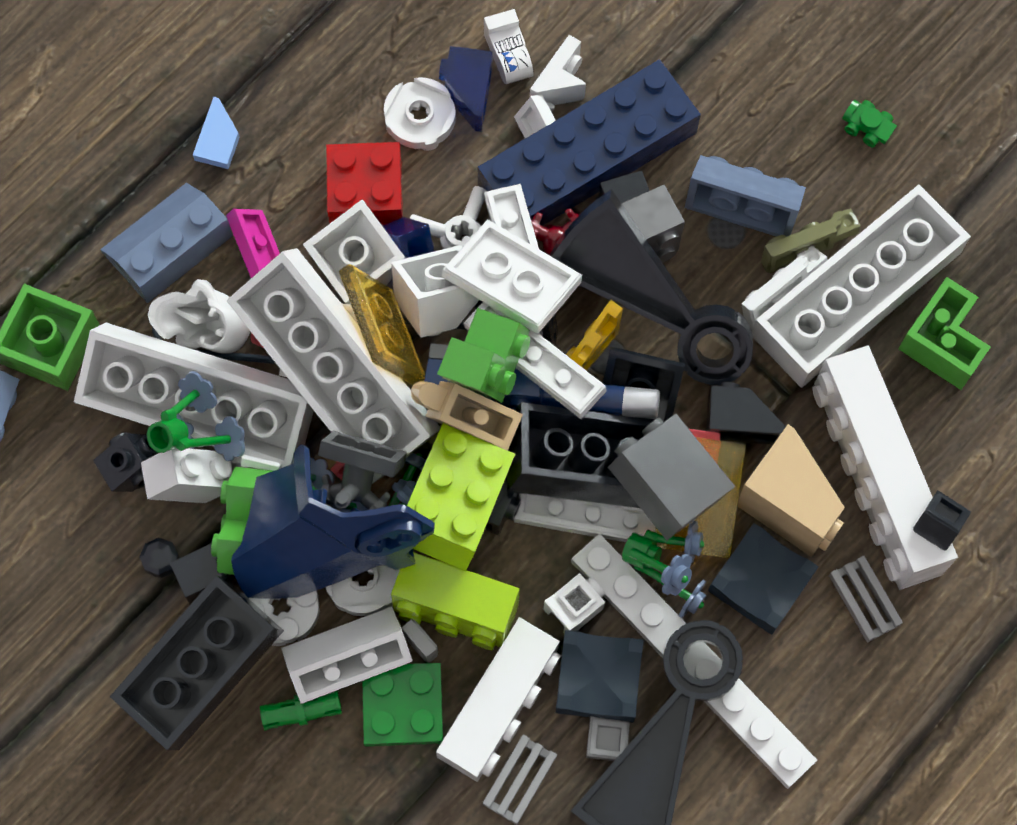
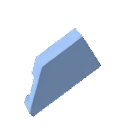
M213 97L193 152V158L198 162L229 169L240 137L219 98Z

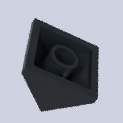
M611 347L603 384L659 390L660 402L657 418L660 417L665 422L673 416L685 363Z

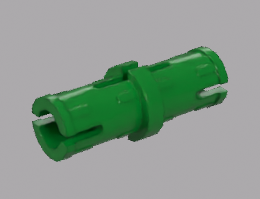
M338 690L302 704L298 695H294V699L260 705V714L264 731L289 724L299 723L300 726L308 725L310 720L341 715L342 709Z

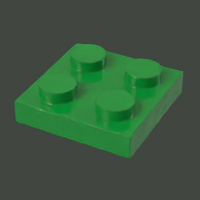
M441 663L405 664L362 680L365 747L442 743Z

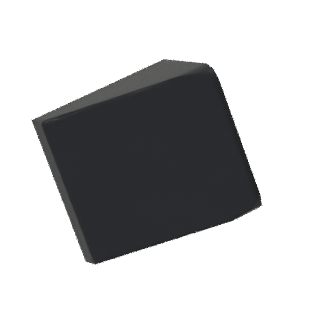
M937 490L913 527V531L940 549L947 550L959 534L971 511Z

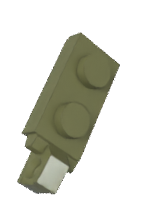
M851 209L835 212L830 220L820 224L812 222L804 226L797 233L787 237L779 235L771 239L764 247L761 263L766 272L772 273L787 267L797 258V254L808 250L810 246H814L821 253L832 249L835 242L858 234L861 225Z

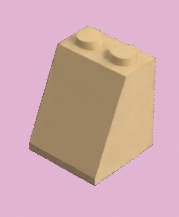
M788 424L744 484L736 506L812 557L818 547L826 551L844 524L838 518L845 507L795 428Z

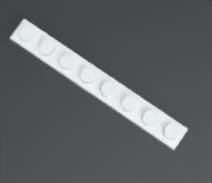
M599 533L571 559V563L587 579L593 577L600 584L605 592L604 597L663 658L670 636L686 623L629 563L622 560V556ZM704 642L691 645L684 654V667L694 678L701 680L710 679L721 670L722 660ZM739 678L727 694L715 700L704 701L787 789L817 761Z

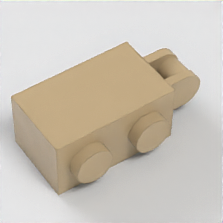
M420 381L411 388L412 400L428 408L425 417L440 424H447L508 451L523 414L456 383L440 381L439 385L431 382Z

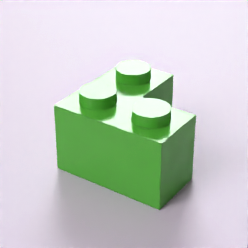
M946 277L910 328L898 349L962 390L991 348V346L960 327L977 301L978 296Z
M477 308L465 341L451 337L437 375L451 383H456L479 395L502 403L505 395H509L515 385L516 373L514 371L519 358L522 359L529 349L530 336L528 335L530 330L517 321Z
M235 466L229 480L223 481L220 500L222 504H226V514L222 517L220 534H214L211 546L212 557H217V573L234 575L231 559L243 539L256 477L273 470Z

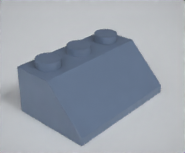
M700 155L691 177L685 208L776 237L779 235L787 237L791 235L806 187L799 186L794 180L789 178L777 179L764 175L760 170L753 167L741 168L731 165L725 159L717 156L705 157Z
M185 183L100 250L145 302L148 303L233 235L228 219L205 193Z

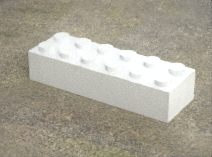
M917 185L758 317L752 330L753 338L802 388L820 373L826 359L843 354L959 256L971 236L920 185Z
M297 248L282 251L226 300L331 432L337 431L406 451V458L439 432L441 427L438 423L425 417L427 413L425 407L412 400L409 387ZM375 472L372 483L385 475Z
M104 323L90 330L74 398L75 403L150 426L161 420V412L171 409L181 401L180 393L182 390L178 386V381L185 378L186 374L190 371H195L203 379L212 383V392L218 401L214 408H207L203 413L197 412L194 406H187L179 413L185 423L193 425L194 432L191 436L194 439L217 436L215 426L218 423H222L225 417L233 416L238 426H241L245 432V452L243 455L281 463L283 468L294 464L293 453L299 445L305 446L314 410L289 379L109 323Z
M869 345L826 359L814 383L813 395L817 405L820 408L824 407L829 418L826 424L831 439L834 442L838 441L843 453L840 456L842 467L846 475H852L857 487L855 489V497L858 506L862 511L866 510L872 523L869 524L871 538L876 546L881 545L886 557L883 561L884 569L889 580L895 581L898 589L901 590L942 576L958 556L953 544L947 550H942L913 531V527L933 497Z

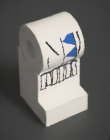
M515 9L485 17L484 36L504 84L533 77L531 59L525 47V41L519 28V20Z

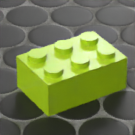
M442 423L407 504L408 507L435 523V530L432 535L412 549L466 571L480 542L515 454Z
M414 553L415 565L399 570L391 592L394 611L399 613L398 617L406 622H409L411 619L415 620L419 625L421 620L436 625L435 630L446 636L456 638L458 633L473 638L472 643L484 649L494 650L495 646L501 647L510 632L519 606L520 588Z

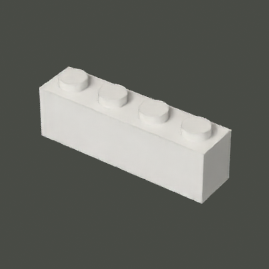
M519 617L437 749V758L478 782L482 774L489 777L501 757L496 754L503 740L510 743L521 725V722L516 719L524 706L530 709L542 689L536 686L544 673L550 676L562 657V655L557 653L560 641Z

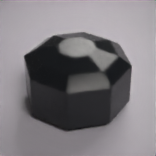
M158 537L144 544L139 558L147 574L163 578L174 573L170 563L180 557L172 542Z

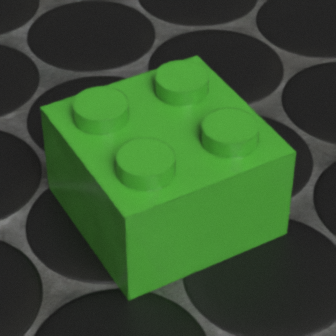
M23 284L0 329V364L68 391L83 362L90 330L100 326L92 310Z

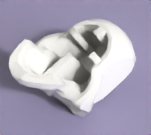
M197 279L186 294L171 292L153 300L149 307L148 318L157 333L164 339H170L177 335L176 344L186 348L197 349L202 347L217 353H233L240 350L250 334V330L227 303L226 300L229 296L214 290L207 280Z

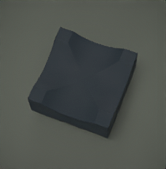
M753 523L711 583L708 592L773 635L819 566L791 551L774 539L766 530Z
M565 630L555 713L634 723L643 639L604 637Z

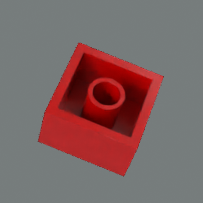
M400 142L326 144L327 213L329 223L363 200L383 228L403 227Z

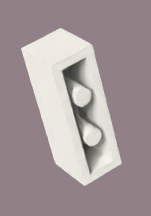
M392 607L281 648L301 704L413 661Z

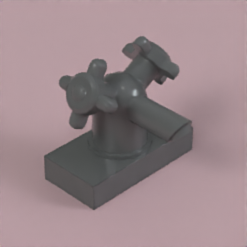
M332 431L321 441L318 456L345 463L342 483H332L329 474L322 476L323 486L321 489L327 490L326 504L338 511L346 508L352 501L360 502L368 510L386 507L390 494L386 491L379 499L371 491L374 473L394 477L404 467L407 452Z

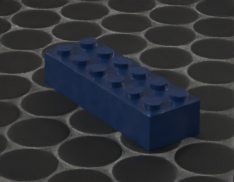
M659 59L478 166V186L486 191L521 184L530 219H533L535 213L543 214L539 225L543 226L565 213V210L575 207L598 193L601 182L628 175L695 135L701 114Z

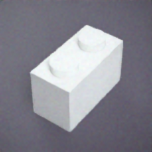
M175 448L165 453H158L141 462L147 499L207 503L220 496L223 481H228L233 472L231 461H226L223 454H218L216 451L188 448L179 451Z

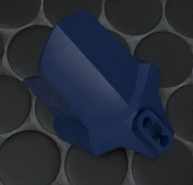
M301 444L293 453L294 464L256 477L243 539L231 559L235 578L247 598H296L338 583L379 565L394 570L415 565L412 548L434 533L435 523L412 508L401 504L364 511L353 508L351 512H340L326 505L327 490L324 488L312 490L310 452L308 447Z

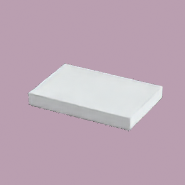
M488 219L443 269V278L514 321L521 323L536 334L544 328L582 281L580 273Z

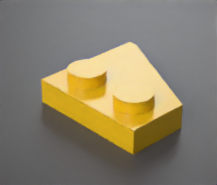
M610 300L598 318L588 327L577 347L573 346L566 355L588 371L619 334L623 308Z

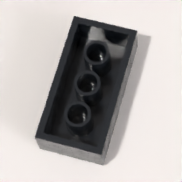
M521 402L515 411L523 414L508 449L515 456L507 473V492L640 508L608 467L618 457L614 451L631 437L636 441L643 438V429L654 420L588 411L580 419L567 408Z
M216 575L110 695V698L166 750H180L284 630L228 579Z

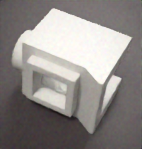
M579 573L544 601L543 610L548 615L553 612L564 625V634L565 630L578 631L604 609L605 601L602 597L605 595V592L593 577H589L586 580Z

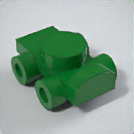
M853 100L842 118L848 122L844 128L846 133L851 136H857L860 130L866 133L863 142L872 148L876 146L878 141L885 145L897 127L896 124L892 123L894 118L890 113L886 111L880 113L879 110L875 109L874 104L868 100H864L862 103Z

